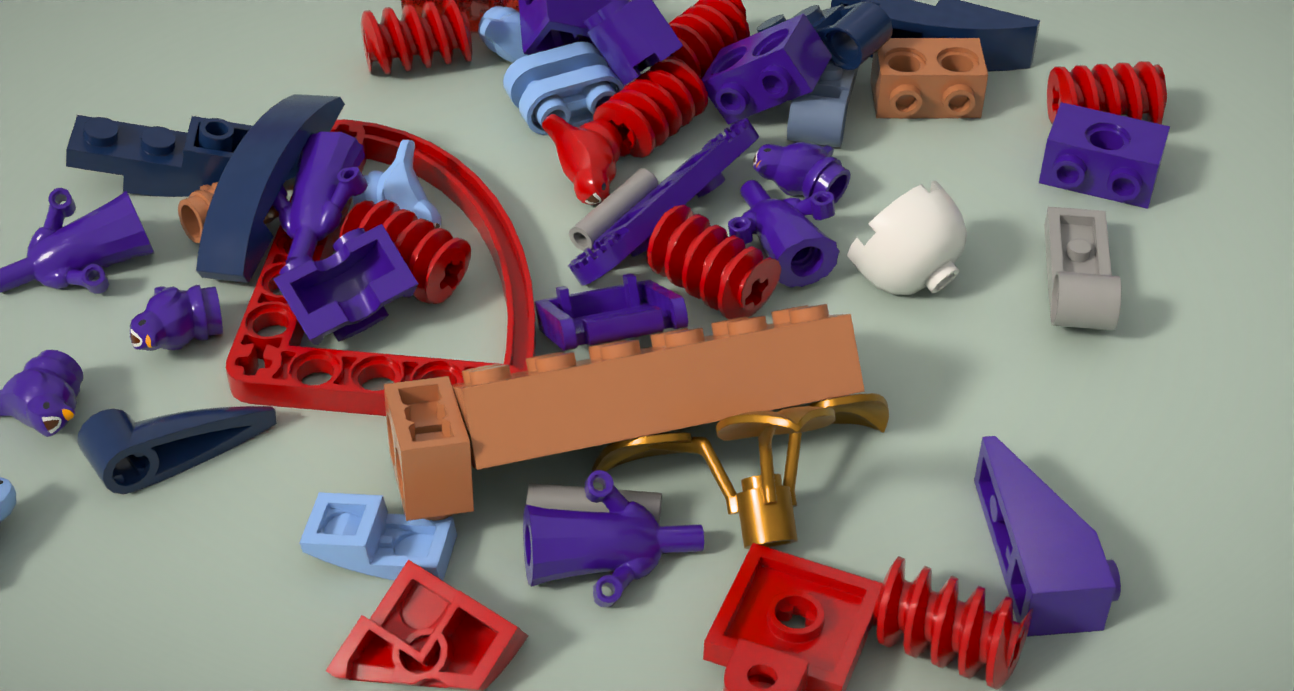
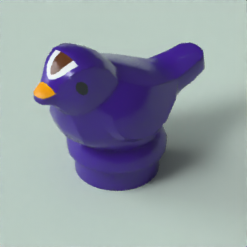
M797 142L782 147L765 144L759 148L753 161V168L761 177L774 181L785 194L790 196L803 195L805 199L811 197L816 192L828 191L834 195V203H837L846 191L851 177L850 171L842 166L841 161L832 157L834 149L828 145L822 147L811 143Z
M194 285L188 290H179L174 286L167 288L164 286L156 287L154 289V296L149 299L145 311L136 315L130 323V339L136 350L154 351L160 348L180 350L194 338L200 341H207L208 336L223 334L216 287L201 288L200 285Z
M58 350L42 351L37 357L30 359L25 364L23 371L14 375L4 385L3 389L0 390V416H12L46 437L55 435L75 416L76 398L83 381V372L80 365L64 352Z

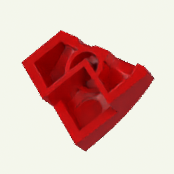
M408 559L371 618L368 619L361 615L325 671L340 680L484 691L515 657L528 638V635L516 625Z

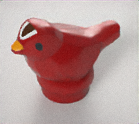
M556 114L547 116L542 123V128L556 145L562 169L567 178L574 184L576 197L582 203L588 205L600 204L610 195V183L615 178L617 172L616 162L619 160L623 147L620 132L613 124L605 120H593L580 127H575Z

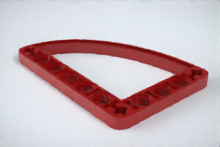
M348 119L336 120L330 132H343L355 137L363 145L365 158L358 167L361 173L367 159L391 165L396 158L402 140H413L415 142L413 169L416 175L442 191L465 213L477 228L494 260L501 279L508 316L506 353L504 364L501 365H509L510 374L527 371L526 358L536 356V323L532 280L524 249L512 221L497 197L478 175L455 156L432 142L406 131L377 123ZM353 196L347 201L341 212L343 217L340 226L333 233L328 234L325 239L317 242L313 255L314 261H320L333 255V244L339 238L340 229L347 216ZM280 224L226 359L225 368L231 393L240 402L255 405L386 416L384 389L371 391L363 388L362 385L368 380L387 378L393 381V383L449 376L451 385L464 383L463 370L499 363L301 347L300 344L305 333L284 296L273 293L278 289L274 278L280 276V270L286 265V259L293 241ZM280 325L287 328L283 333L275 336L264 337L257 334L258 331L269 326ZM258 359L264 360L265 368L258 369ZM323 372L332 376L330 380L320 385H307L301 382L304 377L313 373Z

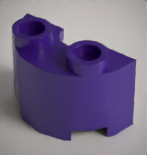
M613 0L583 21L589 30L587 35L623 86L641 75L640 72L664 60L683 46L653 0Z
M382 224L367 232L364 228L349 231L333 244V248L336 251L335 254L320 261H314L310 255L298 257L287 263L280 270V276L274 278L275 283L313 345H319L324 340L323 337L330 333H333L337 341L340 342L367 330L389 316L384 305L401 296L410 298L414 294L418 282Z

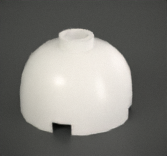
M937 181L931 182L930 193L921 184L897 198L869 223L875 234L865 246L856 238L847 254L862 275L880 290L892 295H910L927 287L931 293H936L947 286L960 271L954 263L965 249L967 232L964 219L953 199Z

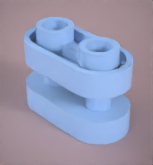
M575 42L519 58L510 65L503 79L506 93L514 105L519 108L520 114L529 128L541 135H548L542 128V123L547 116L556 114L572 126H581L593 121L596 108L624 88L619 78L608 67L607 62L598 49L588 42Z

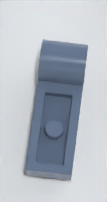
M830 60L814 90L791 100L787 126L788 141L841 148L847 108L859 67L854 70H845L836 66Z

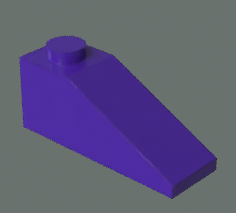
M996 436L982 437L974 483L1009 597L1013 598V610L1017 622L1020 623L1033 608L1027 637L1104 631L1111 603L1118 601L1120 597L1121 582L1115 561L1112 559L1106 560L1097 532Z

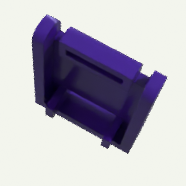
M633 274L623 275V285L570 295L569 289L566 286L556 287L557 297L535 301L539 330L563 351L576 349L577 346L584 344L592 346L659 333L667 328L675 330L688 327V313L682 296L651 280L637 282L636 276Z

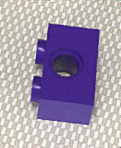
M1061 102L1047 138L1039 183L1148 209L1170 126Z

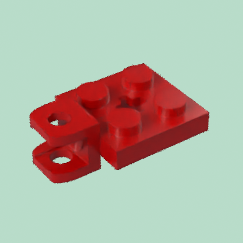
M752 543L704 640L703 660L726 667L723 691H846L873 625V611L883 583ZM793 614L800 615L805 618V628H791L785 626L779 620L789 621Z

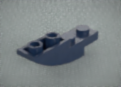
M914 0L831 1V8L839 5L845 7L865 1L880 6L891 20L893 28L891 38H979L987 72L1029 69L1033 63L1040 20L961 0H939L936 6Z
M77 115L66 149V167L123 175V192L127 190L130 194L188 197L192 192L200 190V186L207 184L212 186V183L219 182L229 159L252 126L228 122L220 118L208 119L191 116L187 133L169 130L160 126L150 127L113 121L105 117ZM299 157L286 180L296 177Z

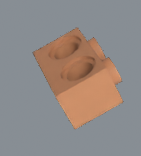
M890 38L873 54L870 83L876 118H981L988 72L980 39Z
M449 376L384 384L389 453L406 521L417 519L443 520L453 514L473 512L470 440Z

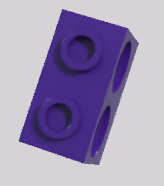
M803 13L721 48L701 80L704 83L708 97L729 125L812 92L832 55Z

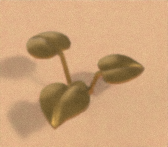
M854 394L818 401L805 407L787 408L778 412L753 411L721 420L716 425V433L718 438L724 441L758 437L761 475L742 479L743 492L736 493L710 441L706 437H691L690 433H660L614 442L605 447L599 454L592 467V472L597 470L606 472L621 464L645 457L684 452L700 454L706 460L726 499L728 515L739 514L744 549H750L752 543L768 548L791 544L798 541L793 507L797 506L795 485L802 432L824 428L831 424H855L870 427L884 433L889 419L888 404L886 399L879 394ZM789 434L782 485L781 474H774L772 438L773 435Z

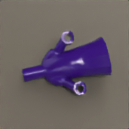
M323 131L310 135L299 155L291 202L288 201V193L284 186H282L272 204L279 213L281 227L293 239L286 264L304 255H310L313 258L317 242L325 239L328 234L333 233L340 226L343 217L341 212L347 201L352 196L360 195L366 190L368 183L358 168L365 158L363 145L355 137L343 132Z
M757 180L745 182L741 187L740 194L750 209L744 212L742 217H735L728 222L729 237L735 235L743 239L744 243L747 244L753 241L752 234H757L767 257L776 259L780 263L781 275L779 283L790 288L796 286L804 287L828 276L837 265L840 250L837 248V243L821 232L805 216L812 215L815 220L833 217L835 215L834 195L828 191H819L804 200L799 198L771 199Z
M54 189L48 197L50 205L44 225L39 227L32 236L26 258L0 268V293L36 279L46 287L60 289L70 285L86 287L91 293L101 294L109 287L108 278L102 268L137 256L155 254L127 190L112 201L63 227L64 219L74 214L76 206L67 189ZM95 277H100L98 280L92 281Z
M602 470L594 471L585 481L584 490L588 500L594 503L603 502L609 512L547 509L525 504L523 513V546L528 585L532 587L552 580L614 570L612 576H602L593 586L594 602L600 607L612 606L621 597L622 592L633 579L638 580L646 577L658 565L663 553L701 552L704 549V531L701 524L660 526L654 515L643 505L635 501L629 502L614 486L611 475ZM593 483H600L603 486V490H596ZM602 587L610 588L612 596H605L602 593Z

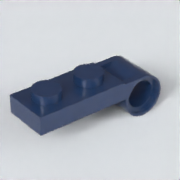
M867 1L845 7L839 5L821 10L819 5H813L792 17L794 18L804 13L831 53L832 57L830 60L836 66L845 70L858 68L890 40L893 32L892 23L887 13L880 6ZM783 14L777 15L763 22L756 30L759 33L787 20Z

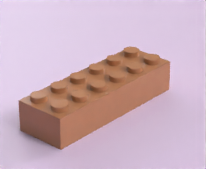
M827 304L804 305L772 311L773 323L771 324L766 323L765 316L740 317L711 323L713 335L704 336L703 328L689 330L688 328L651 334L652 347L640 349L639 340H620L588 347L590 358L576 361L574 352H557L526 358L527 371L510 374L509 365L501 364L463 370L464 383L454 384L452 388L470 440L471 467L479 470L717 422L742 413L771 411L865 392L851 314L829 315Z

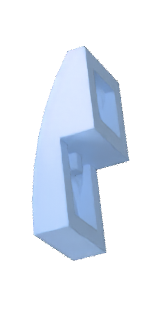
M319 492L299 544L302 552L366 575L395 581L409 559L443 581L457 538V531L453 517L435 521L426 519L406 521L405 514H388L383 495Z

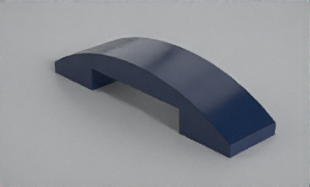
M294 94L271 107L250 128L229 159L207 211L196 267L197 273L202 278L243 283L250 282L274 237L263 221L309 136L321 131H331L345 105L341 97Z

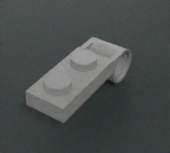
M1048 207L1044 228L1051 324L1053 326L1115 330L1121 307V279L1119 276H1112L1106 211Z

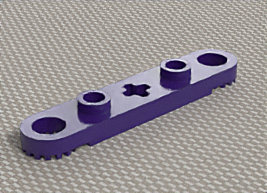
M748 118L741 119L737 123L735 122L730 126V129L728 127L724 129L725 136L719 133L715 138L708 141L702 148V151L692 155L594 241V249L592 251L588 247L570 262L568 267L581 286L597 280L617 266L629 254L635 257L646 251L652 232L665 212L674 206L685 205L695 195L698 198L707 195L725 181V177L721 172L759 138L758 133Z

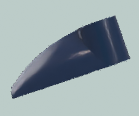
M272 406L216 407L183 411L134 422L131 416L123 410L107 409L92 415L83 423L78 432L77 443L105 487L113 493L127 494L180 474L259 435L277 424L276 410Z

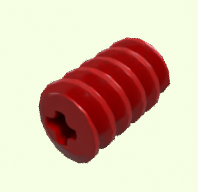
M454 0L443 1L441 14L432 1H426L423 4L421 17H419L411 4H406L403 7L400 21L393 9L386 7L382 11L380 24H378L370 10L362 13L361 34L370 74L373 62L375 61L379 62L385 75L391 74L393 59L399 58L406 72L411 71L414 55L420 56L426 69L431 68L434 52L441 54L446 65H452L454 49H460L466 62L472 61L473 50L468 17L464 7L462 6L460 11Z
M699 0L673 19L669 25L683 46L668 57L673 56L683 60L702 79L721 48L750 36L749 24L746 20V9L742 1Z
M671 56L654 64L648 71L626 85L623 90L598 106L593 115V120L608 121L618 129L623 140L620 156L625 157L630 154L633 157L644 158L650 155L654 148L665 143L668 137L679 132L681 127L689 124L693 117L705 111L708 105V93L703 81L696 72L683 60Z
M1139 61L1134 67L1129 63H1117L1112 69L1108 64H1096L1091 71L1085 65H1076L1071 72L1065 67H1054L1050 71L1047 84L1049 120L1053 125L1058 108L1062 102L1121 116L1126 115V117L1142 120L1143 114H1147L1149 122L1162 124L1167 102V89L1163 68L1159 64L1153 66L1149 61Z
M364 200L354 205L343 222L339 238L357 228H364L367 232L382 224L418 282L413 296L421 302L438 304L444 302L452 295L467 272L471 260V246L468 241L458 237L453 238L450 231L435 228L431 221L422 218L418 219L414 212L400 209L397 203L390 200H383L377 204H374L373 201Z
M686 205L674 206L665 212L656 224L649 240L647 257L652 271L667 277L670 283L680 288H685L689 295L702 299L708 307L720 310L722 316L727 319L750 317L755 314L768 301L780 279L781 266L779 261L771 257L763 260L761 250L753 246L746 248L743 239L735 235L728 237L725 228L719 225L711 226L708 218L700 214L693 215L692 209Z
M898 556L884 578L873 611V626L877 625L878 643L890 648L904 635L903 645L905 654L914 658L922 655L931 644L932 664L942 669L948 666L958 654L959 675L968 679L974 677L986 664L987 686L996 690L1001 688L1009 679L1018 663L1029 631L1033 608L1020 623L1013 621V598L1005 596L993 612H989L986 610V590L981 586L975 589L966 602L958 600L959 579L954 576L948 579L939 592L933 591L932 569L927 566L922 568L912 582L905 580L906 560Z

